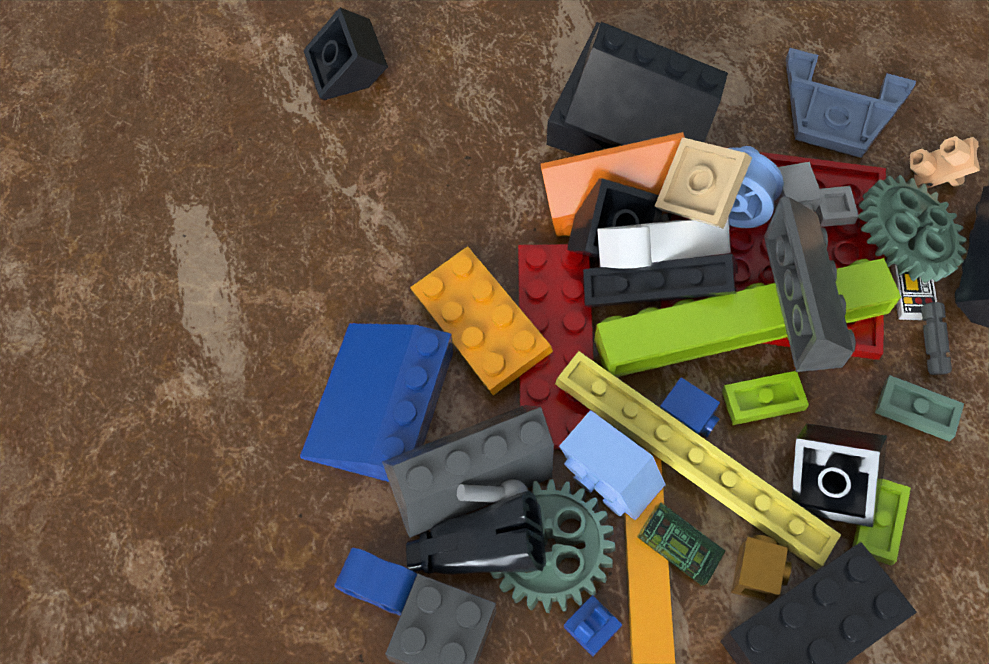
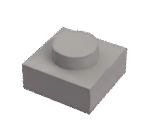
M851 187L820 189L823 198L816 210L820 226L855 224L858 219V211Z

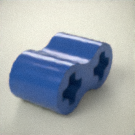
M351 548L334 587L347 595L401 616L417 573L398 564L385 561L361 549Z

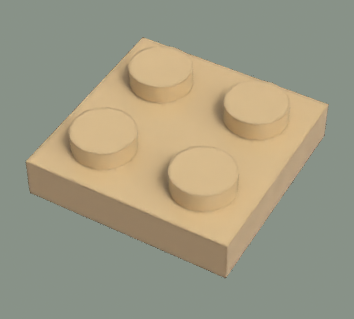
M682 137L655 207L661 211L724 229L752 157L745 152Z

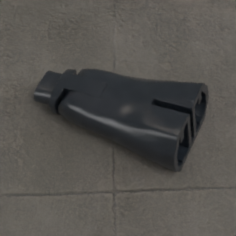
M524 491L478 511L443 521L432 527L430 532H422L419 539L410 540L406 544L407 567L413 572L424 570L427 574L436 572L446 575L481 572L542 571L544 566H546L541 508L535 495L531 491Z

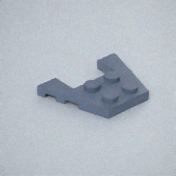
M790 48L786 57V67L795 140L862 158L911 94L916 81L887 73L882 82L879 98L868 97L812 82V76L819 55Z

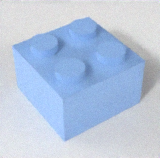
M591 410L559 446L567 458L564 465L575 474L573 479L589 493H592L595 489L604 497L603 503L620 517L625 512L636 520L666 485L654 457Z

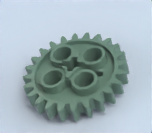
M901 175L895 180L888 176L885 180L880 179L862 196L864 200L859 204V207L863 211L858 215V218L867 222L861 227V231L871 234V237L866 242L868 244H876L878 249L875 255L881 256L884 254L887 257V266L896 264L899 275L908 271L912 281L921 277L924 283L929 282L931 279L938 282L943 277L946 278L957 270V266L964 262L961 256L967 253V250L961 245L967 240L958 234L964 228L953 222L957 214L947 212L948 202L940 203L937 200V192L931 195L927 193L926 184L918 188L913 178L905 182Z
M553 479L549 480L547 490H541L538 482L534 481L533 494L541 508L544 544L547 545L550 538L555 539L556 542L552 546L551 552H545L546 566H544L542 571L528 573H490L493 579L505 577L499 585L503 593L515 588L512 595L515 603H518L524 596H527V606L530 610L535 608L538 601H542L546 613H550L553 602L558 601L564 612L567 611V599L571 597L579 606L583 604L580 594L583 590L593 596L596 595V589L592 583L593 580L606 583L607 577L600 568H613V560L604 555V553H611L616 550L614 542L604 540L614 534L613 526H601L608 519V514L606 511L594 513L598 507V500L593 498L585 503L586 494L584 488L579 489L572 495L570 482L566 481L561 491L556 490ZM567 519H576L581 523L580 528L574 533H565L560 530L561 524ZM579 543L586 545L584 549H577L571 546ZM565 558H575L580 562L577 571L571 574L562 573L558 569L559 564Z

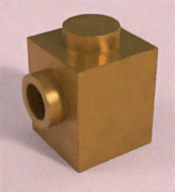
M754 535L752 538L747 537L739 547L731 593L771 604L780 596L781 586H787L790 578L792 563L786 561L788 547L777 545L775 539L764 535Z

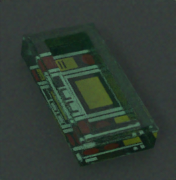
M663 503L655 506L637 536L701 586L709 582L725 553L723 548Z

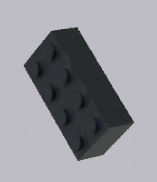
M860 542L730 631L720 642L736 664H846L916 614L917 611L863 543Z

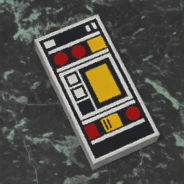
M892 264L890 266L891 274L901 295L896 304L898 320H922V306L927 303L937 302L934 280L931 279L929 282L924 283L921 277L912 281L908 271L899 275L897 265Z

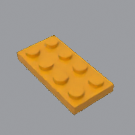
M468 246L410 287L441 330L451 333L452 344L492 395H495L553 352L548 341Z

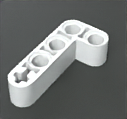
M729 217L724 229L692 219L597 229L600 267L637 268L651 266L652 262L731 253Z

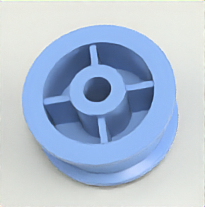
M751 146L728 148L745 152L752 157L729 214V226L738 228L761 226L773 214L774 201L783 190V176L778 167Z

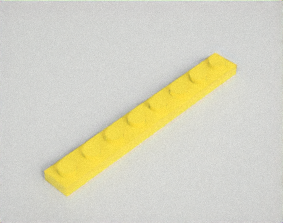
M580 351L577 352L559 375L555 385L756 528L775 539L780 545L788 547L790 552L816 570L823 567L839 540L840 533Z

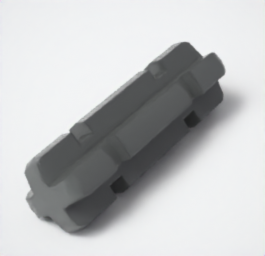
M940 302L927 303L922 306L921 312L922 320L927 323V325H923L926 354L930 355V359L927 360L928 372L931 375H945L952 371L951 357L946 355L947 352H950L947 323L942 320V318H946L945 306Z

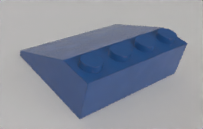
M349 323L301 452V459L389 482L382 461L424 445L453 355L451 333L419 325Z

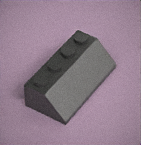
M781 197L764 235L796 372L843 368L855 351L856 341L853 331L847 328L845 299L843 295L838 294L836 265L834 261L829 260L827 231L825 228H821L817 213L790 197Z
M523 405L384 460L382 463L407 534L411 538L443 521L463 516L493 503L459 501L457 498V488L460 484L500 486L506 480L516 479L529 488L533 486L534 481L541 483L552 478L554 443L542 408L539 406Z

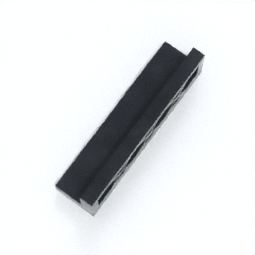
M733 254L652 262L651 266L637 268L600 267L583 269L585 306L588 308L737 294L735 274H738V262Z

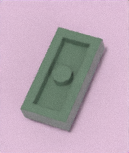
M889 375L884 382L875 413L950 442L956 435L964 403Z

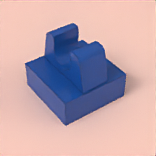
M592 595L563 627L594 657L622 627V624Z

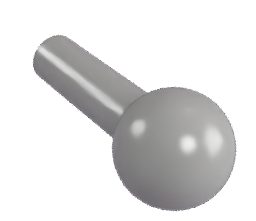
M516 479L506 480L500 486L460 484L457 488V498L459 501L496 503L528 491L524 483Z

